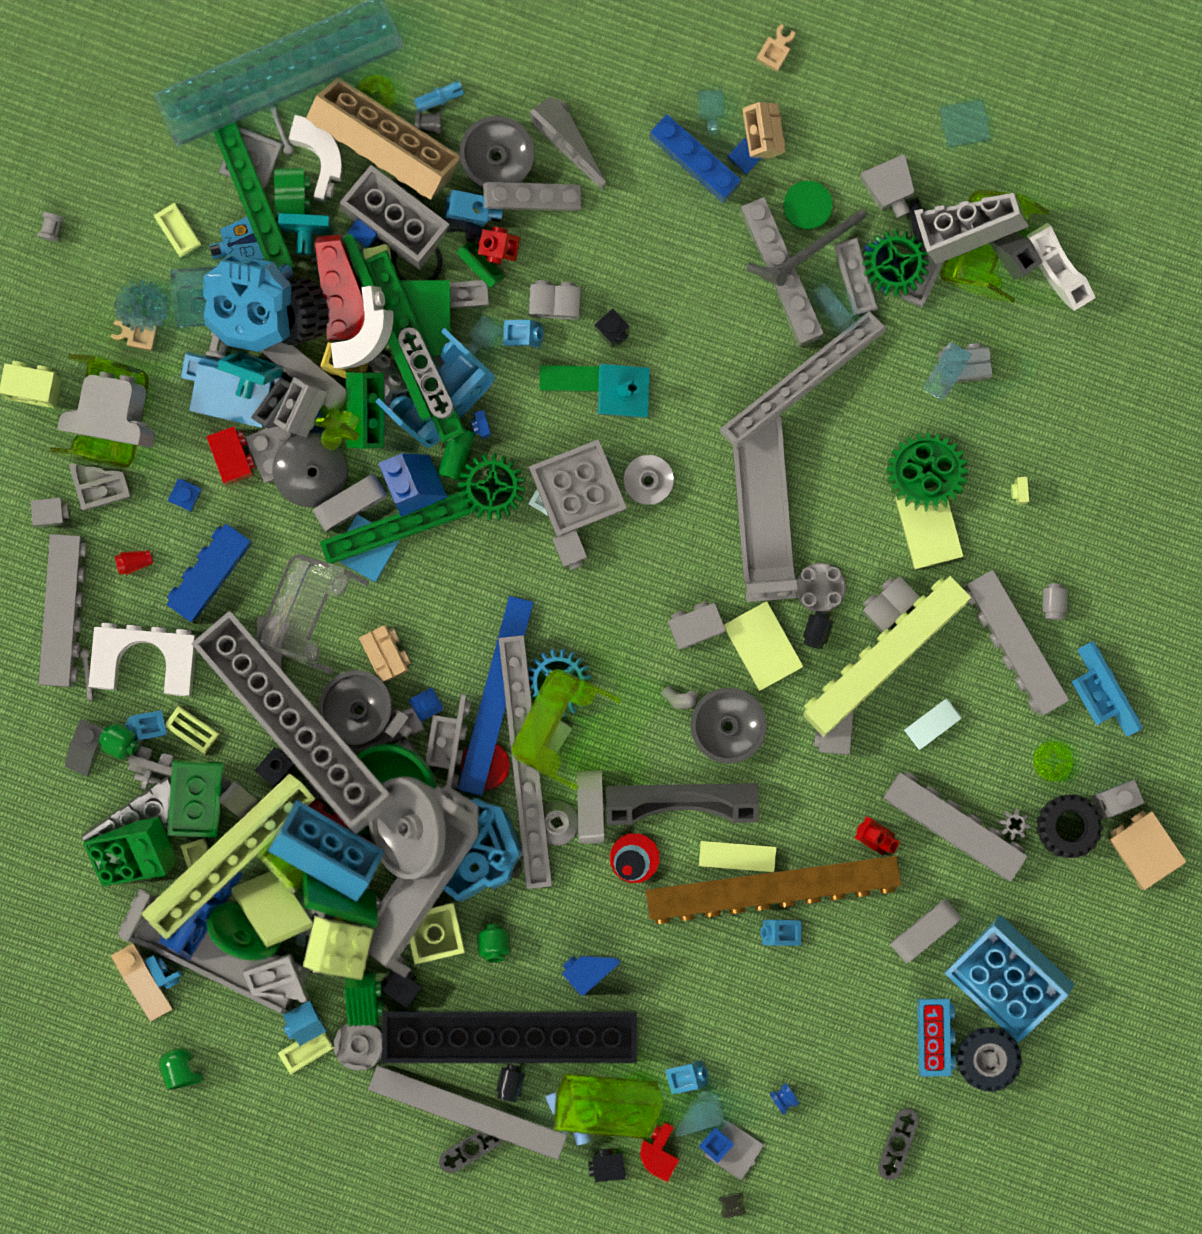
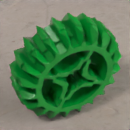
M897 229L893 231V237H890L888 231H884L883 236L885 240L879 235L875 236L877 245L869 242L868 248L871 251H864L863 256L870 260H864L862 266L870 268L865 270L863 274L864 276H873L868 280L869 285L875 282L878 283L875 291H880L881 287L886 288L884 291L885 296H888L890 290H894V297H898L899 290H902L903 295L907 296L909 294L908 287L915 292L917 290L915 282L921 285L924 283V279L920 275L927 276L929 273L927 269L922 268L930 265L929 260H922V258L928 256L927 251H919L923 248L924 243L920 242L915 245L914 242L917 236L913 235L910 240L907 239L908 231H904L902 237H898L899 232ZM894 245L903 246L910 250L912 254H901ZM886 247L888 259L876 266L877 254ZM893 257L896 258L897 261L900 260L902 262L899 266V270L898 268L896 269L895 266L892 267L890 265L892 263ZM916 261L915 273L906 280L904 277V267ZM880 273H891L898 282H891L882 277Z
M496 453L492 454V461H488L487 455L483 454V463H480L477 458H473L475 467L473 468L471 465L466 464L465 468L469 474L464 472L460 474V477L466 480V482H458L459 488L466 489L459 492V497H467L462 502V505L464 507L469 504L473 505L469 509L470 514H473L476 509L479 510L478 519L483 517V513H488L487 521L492 520V514H496L497 520L500 521L502 519L501 512H504L507 517L511 516L508 508L511 507L517 511L519 507L514 501L523 502L524 499L517 493H524L526 491L525 487L518 486V484L525 482V478H516L521 473V469L517 468L512 471L511 469L515 462L512 460L508 465H505L506 456L504 455L501 457L500 462L496 461ZM489 468L487 479L472 482L478 472ZM497 469L508 475L512 485H507V483L498 480ZM494 476V485L499 487V489H495L492 499H490L489 488H486L485 485L489 486L491 477ZM471 490H477V492L485 494L487 506L479 503ZM506 492L512 493L504 504L494 507L497 495L506 494Z

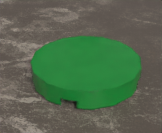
M810 180L800 181L791 186L785 194L783 201V211L786 219L795 228L801 230H816L823 226L830 218L833 207L832 198L828 190L820 183Z

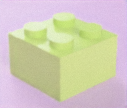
M12 361V365L4 363L0 394L7 400L56 409L62 379L50 367L37 365V369H33L27 366V363Z
M455 903L431 908L410 939L415 964L466 952Z
M315 916L304 967L318 973L362 979L373 929L353 922Z

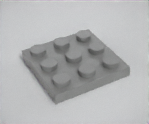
M599 439L529 466L530 473L556 537L627 509Z

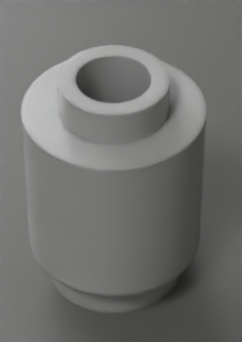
M1051 583L1048 584V588L1043 589V613H1045V619L1065 620V614L1068 613V589L1063 588V584Z

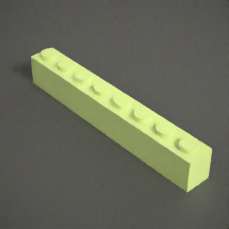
M951 576L945 581L942 578L939 579L931 587L933 592L927 598L922 595L913 604L915 609L910 614L904 612L895 621L897 626L890 631L887 628L877 638L878 644L873 648L870 645L859 654L861 659L855 665L849 663L840 672L843 676L837 682L831 680L822 689L825 693L819 699L814 696L804 706L806 709L803 714L804 718L823 737L831 732L970 601L971 597Z
M289 774L149 905L141 915L165 939L169 938L277 835L297 800L308 806L315 798L299 780Z

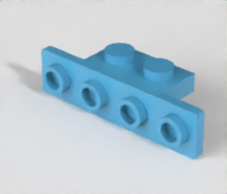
M1091 641L1080 647L1078 652L1089 672L1071 682L1095 724L1098 725L1115 716L1126 736H1130L1143 729L1139 717L1134 713L1125 693L1118 685L1113 672L1109 669L1095 642Z

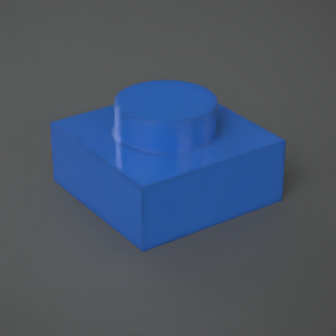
M484 410L474 412L476 419L471 420L475 435L480 434L482 440L490 438L491 434Z
M178 478L168 501L192 512L202 489Z
M433 688L408 700L420 722L444 710Z
M716 1127L699 1144V1147L717 1164L734 1146V1143Z

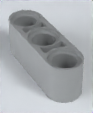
M372 474L317 506L313 513L323 530L329 532L382 501L388 495L376 475Z
M602 770L577 771L579 844L604 843Z
M945 898L894 939L890 945L904 963L907 964L958 923L962 917Z

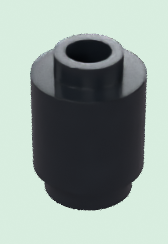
M816 611L815 615L809 614L803 638H805L804 645L823 650L824 644L828 642L834 622L829 619V614Z
M507 1064L506 1068L501 1067L496 1087L498 1099L517 1102V1097L521 1096L526 1074L521 1071V1066Z

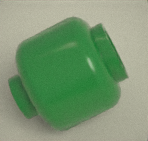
M118 723L106 726L99 738L102 751L119 760H124L129 755L133 756L139 745V742L136 741L135 731Z
M498 924L486 925L485 930L477 935L479 956L485 959L487 963L505 961V957L511 952L509 932L506 929L500 928Z

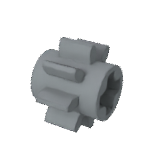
M1019 809L1014 810V815H1010L1009 812L1005 811L1004 815L1007 818L998 821L999 824L1004 825L1001 834L1010 833V840H1014L1015 834L1024 838L1025 835L1022 831L1024 828L1028 829L1031 827L1025 824L1024 821L1028 815L1019 816ZM1011 818L1013 820L1020 821V823L1017 825L1019 828L1018 831L1016 829L1009 828V826L1011 825Z

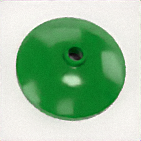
M238 902L220 904L211 911L208 917L207 931L209 936L223 952L232 957L247 961L263 960L275 954L281 942L266 947Z

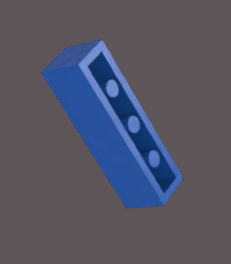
M668 114L650 132V139L723 204L740 186L741 179Z
M227 524L223 527L219 526L211 536L214 539L209 547L204 546L196 557L198 559L196 565L193 568L191 566L188 567L182 576L184 580L179 588L175 586L167 596L169 601L166 605L193 624L252 545L250 540Z

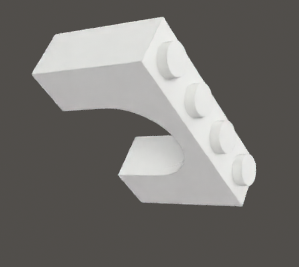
M102 623L101 627H94L88 687L117 690L119 666L123 654L135 644L151 643L162 651L166 660L164 694L192 697L196 649L191 643L197 639V636L191 635V630L176 629V634L166 633V628L151 627V631H141L142 626L126 625V629H116L117 624Z

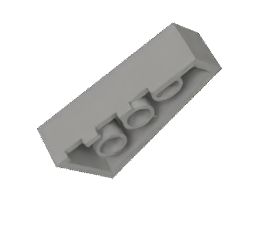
M1014 193L982 198L981 201L972 203L969 201L959 202V205L937 206L933 210H914L926 251L935 264L1029 227L1023 207Z

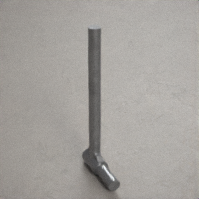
M860 209L779 267H762L750 262L747 264L746 270L760 276L765 281L783 286L787 280L786 273L865 219L867 215L864 210Z

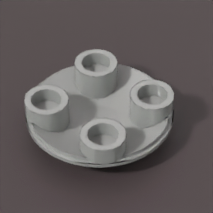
M812 564L803 569L797 579V597L801 604L811 611L829 612L835 609L845 596V580L840 570L829 564Z

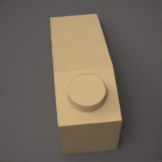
M133 943L111 955L124 981L150 1022L173 1009L163 989L158 987L145 962L146 958L138 944Z

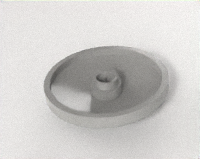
M411 777L390 779L383 783L382 786L395 801L369 823L372 844L384 850L381 862L394 875L403 879L424 877L437 867L445 848L446 833L441 808L433 793L419 780Z

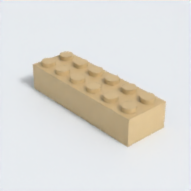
M339 77L316 96L306 117L317 128L323 129L337 141L346 144L355 150L357 154L366 157L375 163L377 167L386 170L400 182L406 183L420 195L430 200L451 180L460 163V156Z

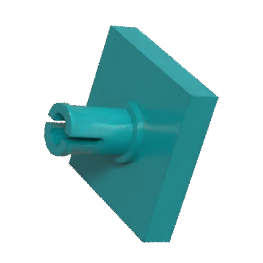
M279 213L278 224L283 233H298L296 250L298 255H303L304 243L305 255H312L313 234L332 235L333 225L329 216Z
M239 350L220 359L217 367L218 370L240 377L236 395L240 397L243 394L242 398L251 399L254 383L263 386L281 377L284 368Z
M610 364L599 365L597 415L647 418L650 368Z

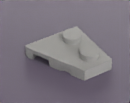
M74 463L69 464L82 511L131 497L125 473Z
M291 954L243 971L253 996H271L282 1000L290 998L297 999L299 1002H306L309 999Z

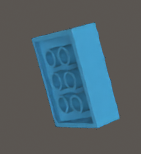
M1001 914L944 973L1018 1043L1070 994L1075 985Z

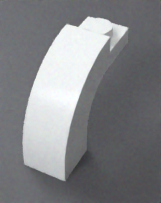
M295 115L289 141L293 145L310 149L320 158L321 172L314 198L317 202L326 204L327 197L331 198L335 184L331 183L332 180L342 183L343 162L339 148L332 135L323 129L317 128L305 117Z
M1046 223L1026 235L1028 241H1030L1043 261L1039 265L1041 271L1055 292L1071 309L1075 311L1096 298L1086 277L1074 268L1065 255L1050 224Z
M362 287L365 311L363 327L354 338L348 341L331 343L334 368L348 369L364 365L373 360L387 344L393 327V311L383 309L385 296L381 291V287Z

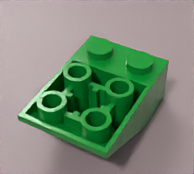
M159 817L139 820L83 842L102 886L164 876L178 861Z

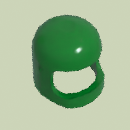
M176 1048L161 1056L159 1070L167 1091L195 1085L204 1081L202 1073L195 1074L189 1068L188 1061L194 1058L190 1050Z

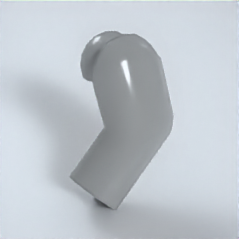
M669 685L660 693L676 709H690L696 705L699 699L698 694L694 691L677 694Z

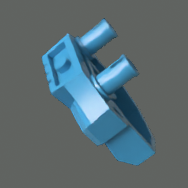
M228 254L220 260L217 267L203 277V296L207 300L204 311L205 325L227 346L256 352L262 351L290 337L286 307L291 304V284L287 280L293 276L292 268L289 265L285 266V264L278 268L275 262ZM261 306L265 308L266 313L262 311Z
M477 798L470 801L478 806V837L443 889L460 902L476 895L487 887L496 889L509 883L516 863L521 855H524L509 814L501 807L487 804ZM490 838H492L495 848L486 846ZM474 864L479 865V870L477 872L472 871V866Z

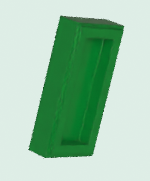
M473 242L460 247L456 253L490 288L504 280L505 275L492 262L487 261V256L478 254L479 248Z

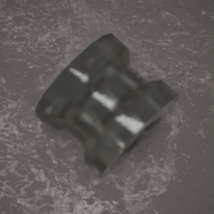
M742 1192L718 1197V1201L723 1208L721 1212L722 1218L746 1214V1208L742 1206Z

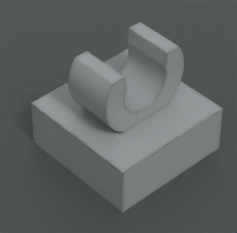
M395 708L384 731L393 738L397 732L407 738L412 732V729L404 724L409 717Z

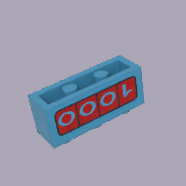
M948 998L917 999L918 1071L920 1076H951V1070L956 1069L955 1055H951V1045H955V1030L950 1029V1019H954L955 1010L954 1004H950V999Z

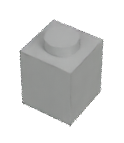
M62 498L30 501L34 527L43 528L67 525L66 519L70 518L68 503L65 504Z
M576 529L552 539L564 569L569 567L571 571L584 565L583 561L587 560V556Z

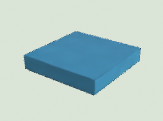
M356 515L347 531L370 524L371 522ZM400 540L343 560L340 563L376 583Z

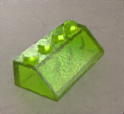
M565 1073L556 1090L553 1128L555 1132L647 1139L665 1103L656 1081Z

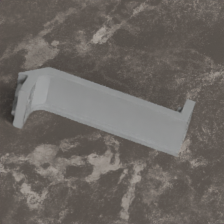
M779 416L738 449L733 446L742 566L747 602L797 598L796 590L798 588L793 568L781 416Z
M427 784L425 785L435 796L445 823V848L439 864L430 874L415 879L397 877L377 908L379 923L373 929L368 953L384 966L404 977L407 976L411 969L403 964L405 958L400 956L478 837V806L447 785L444 789L439 786L433 789Z
M139 889L126 918L120 926L119 938L151 949L279 1013L286 1014L291 1011L296 999L284 998L282 1000L271 996H253L243 975V971L247 968L282 956L275 953L269 958L257 961L237 959L223 952L213 942L207 932L189 961L159 942L161 939L160 934L141 915L158 896ZM295 963L304 984L310 969Z

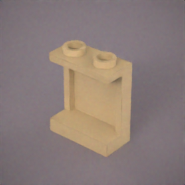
M1143 810L1131 818L1133 823L1127 827H1124L1122 824L1110 832L1112 837L1107 839L1114 846L1136 879L1135 882L1140 890H1146L1186 863L1154 813H1145Z

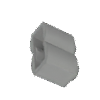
M537 280L536 284H531L529 317L579 320L581 287H576L574 282H561V286L551 285L550 281Z
M900 576L896 580L891 577L881 586L884 591L878 597L873 594L863 603L866 608L862 613L881 633L889 628L920 598Z

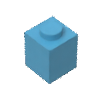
M310 1001L283 1015L287 1024L283 1028L290 1040L294 1038L299 1046L327 1032L319 1013Z

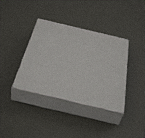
M238 127L263 190L266 191L283 148V143ZM223 160L219 173L232 178L226 162Z

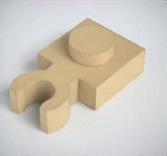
M782 24L776 30V40L768 37L756 58L757 61L776 72L779 71L790 52V48L785 45L792 42L795 36V31H792L788 37L782 36L781 32L784 28Z
M114 321L115 326L122 328V333L120 335L111 334L112 339L122 341L126 338L128 339L127 346L153 351L157 326L132 321L130 328L121 321Z

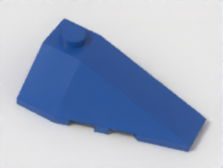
M238 871L169 938L165 939L160 934L161 939L159 942L190 961L208 932L207 920L211 911L218 905L226 903L232 893L231 888L237 885L243 873Z

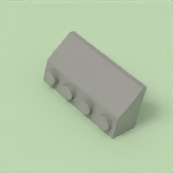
M372 165L368 167L340 201L341 212L353 221L359 219L377 233L378 240L385 245H389L390 249L418 270L435 252L450 226L449 223Z

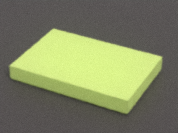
M936 486L927 488L928 491H935L938 489ZM895 497L914 570L963 557L949 502L946 508L939 503L938 511H935L933 506L929 505L928 511L925 512L923 505L914 510L913 502L906 507L905 497L901 500H897V497Z
M767 601L724 624L726 633L759 691L803 668Z
M277 869L231 888L232 895L266 947L312 928V921Z

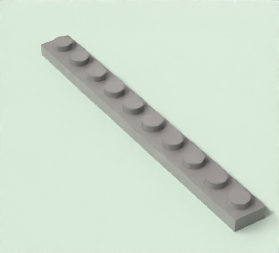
M524 635L498 638L521 844L524 854L526 888L552 886Z

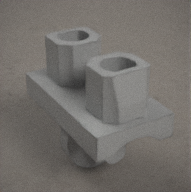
M139 746L134 756L130 755L129 770L136 772L134 779L142 781L141 789L147 790L149 784L155 785L165 777H168L169 781L171 780L173 756L165 753L161 754L159 762L155 763L150 761L152 750Z

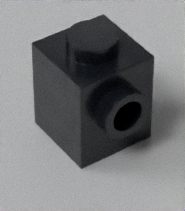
M612 308L594 325V330L612 348L616 343L619 346L629 337L630 326Z
M274 747L255 771L276 787L295 766V763L291 761L282 748L278 750Z
M390 971L382 982L385 985L382 991L405 1008H408L422 989V986L415 982L417 977L410 971L406 977Z
M610 1148L597 1150V1155H592L593 1161L588 1162L589 1177H595V1183L625 1179L623 1152L612 1153Z

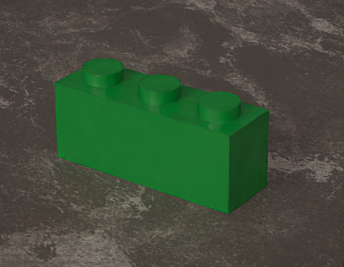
M346 372L347 447L384 448V410L375 402L378 398L384 402L383 372Z

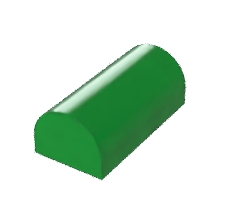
M465 430V434L447 441L438 476L462 482L460 474L465 472L475 433Z

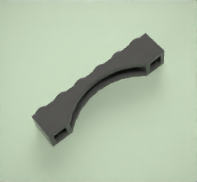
M758 783L606 786L607 825H632L653 814L673 810H697L712 813L733 823L759 821Z

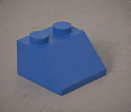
M401 453L379 463L401 517L447 498L430 455Z
M581 955L577 959L573 956L563 965L565 970L562 974L579 994L583 996L620 963V960L617 957Z

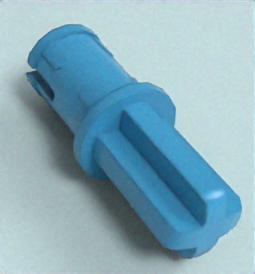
M459 80L439 89L435 87L434 91L415 98L414 102L417 110L422 112L439 104L443 106L444 102L463 96L464 92L463 89L461 90L462 86Z

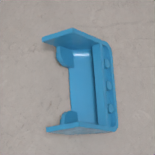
M444 328L441 332L450 342L446 343L442 348L441 359L445 363L439 368V371L461 419L492 386L495 375ZM406 395L398 396L393 399L390 406L386 405L379 398L375 401L400 427L426 448L433 447L441 440L433 420L426 423L422 422L412 398L410 399Z

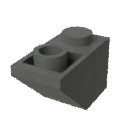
M1018 232L989 243L1013 280L1027 275L1043 263L1030 241Z

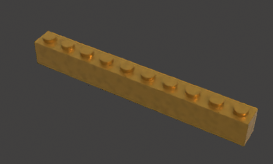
M897 856L648 889L646 890L649 919H655V924L669 923L670 917L680 916V921L695 919V914L705 913V917L720 916V910L730 909V914L745 912V907L755 906L756 911L771 909L770 904L779 902L780 907L794 906L795 900L805 899V903L809 904L821 902L820 897L830 896V900L845 899V893L855 892V897L871 895L870 890L880 889L881 894L896 892L895 887L901 886Z

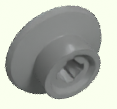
M554 800L545 803L543 811L547 843L563 845L570 842L579 830L577 811L565 801ZM560 817L563 825L555 829L551 819Z

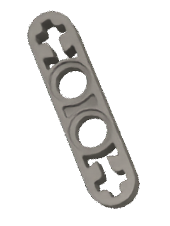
M405 328L399 334V344L424 398L434 416L439 419L449 418L454 412V404L424 339L416 329ZM409 333L417 337L414 339L416 348L419 349L421 346L423 350L415 351L411 355H409V352H413L412 346L409 343H404L407 340L406 335ZM420 355L426 356L428 360L427 366L423 369H417L414 364L416 357ZM429 378H436L438 381V388L435 391L430 392L425 388V382ZM442 391L444 395L439 397L444 404L448 403L449 405L445 408L446 412L444 414L441 411H436V408L439 407L435 398L432 401L430 400V397L437 396Z

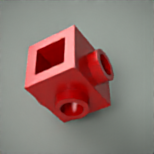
M493 227V231L482 230L478 254L487 256V261L501 264L502 259L516 262L521 237L507 234L508 229Z

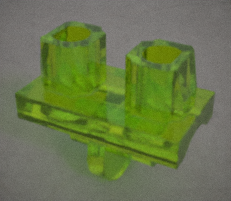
M330 409L326 418L317 417L314 423L316 426L325 427L321 435V443L329 450L337 449L342 439L356 441L360 435L354 431L360 419L348 411H344L342 414L336 409Z

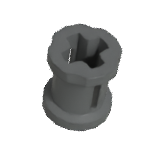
M416 111V128L421 131H436L437 134H441V112L421 114L420 111Z

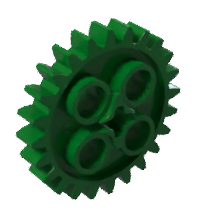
M927 432L925 438H922L917 433L916 440L913 441L908 436L907 445L899 442V450H892L894 458H888L890 467H887L886 474L891 476L887 477V483L893 484L891 486L892 493L898 492L897 500L906 498V507L913 502L914 510L923 505L924 511L927 512L929 505H932L934 510L938 511L939 503L946 508L948 506L947 499L955 502V493L962 494L963 489L961 486H966L967 479L964 477L968 476V470L964 469L967 466V460H960L964 452H956L957 443L949 446V437L940 441L939 433H937L934 439L931 438L930 432ZM925 452L929 457L920 459L917 457V454ZM940 465H948L951 469L941 471L938 467ZM912 472L916 477L907 479L904 477V474ZM929 484H933L938 489L935 491H928L927 489H925V487Z

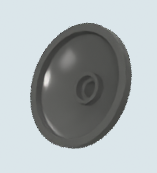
M503 116L485 117L475 122L465 132L460 144V162L470 180L484 188L483 184L486 182L520 183L531 170L534 160V146L529 133L515 120ZM498 153L501 159L495 161L492 159V155Z
M309 432L307 438L297 434L281 445L274 457L272 472L277 489L288 501L302 507H317L341 492L347 479L348 466L342 449L335 441L323 434ZM311 467L316 468L314 476H309L307 473Z
M361 670L347 671L339 674L326 685L320 696L318 713L346 745H363L376 739L386 729L392 715V698L387 686L377 676ZM363 707V713L358 715L357 709Z
M721 688L708 693L696 705L691 718V733L698 749L708 758L720 763H737L752 756L761 746L766 734V717L759 702L749 693L736 688ZM725 722L732 723L733 728L731 731L724 730L723 724Z

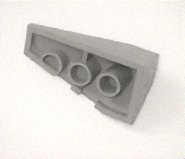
M550 97L533 108L530 112L531 123L603 191L606 187V181L574 121L567 112L569 110L568 106L562 100L558 99L556 101Z

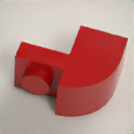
M664 1121L662 1126L656 1125L651 1135V1138L654 1139L653 1143L643 1138L640 1155L644 1167L651 1174L668 1182L679 1162V1158L662 1149L674 1128L671 1124Z

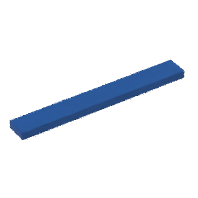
M509 596L498 638L522 635L525 637L533 602ZM499 639L495 647L458 786L460 791L482 796L506 709Z

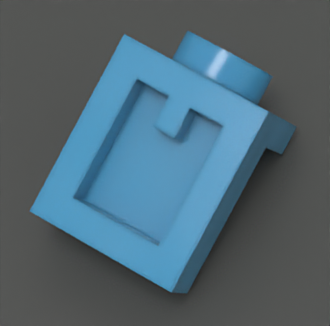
M504 320L503 345L541 347V341L544 336L541 323L533 320Z
M162 710L133 715L127 718V723H125V727L135 731L136 741L167 735Z
M763 920V926L761 927L762 944L801 946V920Z
M154 955L145 960L158 987L165 985L166 989L180 982L178 978L183 975L182 971H177L167 977L166 972L169 970L163 958L158 959Z
M702 1060L665 1070L671 1095L699 1089L708 1085V1071L703 1065Z

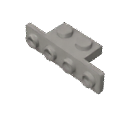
M461 694L457 719L433 715L427 749V765L449 769L447 786L453 790H457L459 775H454L456 765H461L463 750H459L460 740H465L467 725H463L464 715L469 716L471 701L467 700V694Z

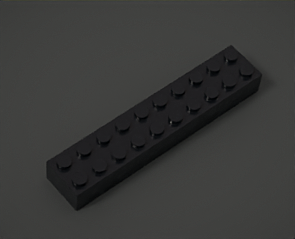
M383 1011L382 1063H637V1011Z

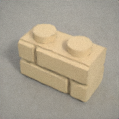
M758 102L743 108L750 157L772 158L785 153V139L782 132L778 103Z
M383 625L359 638L378 678L382 682L386 683L409 671L407 665L411 664L405 650L399 651L396 643L400 640L394 628L388 629L387 625Z

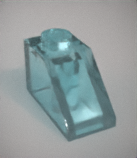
M949 342L922 389L944 401L972 354Z
M712 1090L697 1094L698 1099L693 1100L675 1132L676 1137L726 1124L727 1120L720 1095H713Z

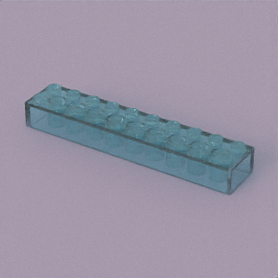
M366 0L154 93L153 96L176 146L179 147L404 48L385 1Z

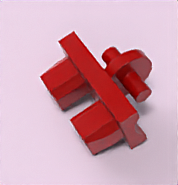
M867 816L864 822L857 827L855 839L882 856L886 852L893 855L900 844V841L894 838L895 833Z

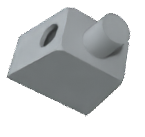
M904 154L860 174V181L881 211L892 207L897 219L910 214V209L905 200L913 197L914 188Z
M1135 779L1090 796L1093 804L1098 808L1097 812L1101 814L1102 819L1144 804V799Z

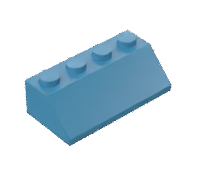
M298 800L293 805L268 850L356 902L369 885L384 853L383 849Z

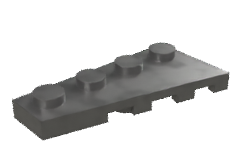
M165 777L82 834L83 841L133 822L155 817L160 818L165 831H167L170 781L168 777Z

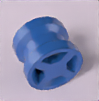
M787 1083L783 1084L779 1091H773L769 1094L782 1115L787 1113L788 1108L791 1106L796 1107L800 1104Z

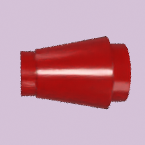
M149 550L120 552V555L114 556L119 575L125 574L128 576L153 564Z

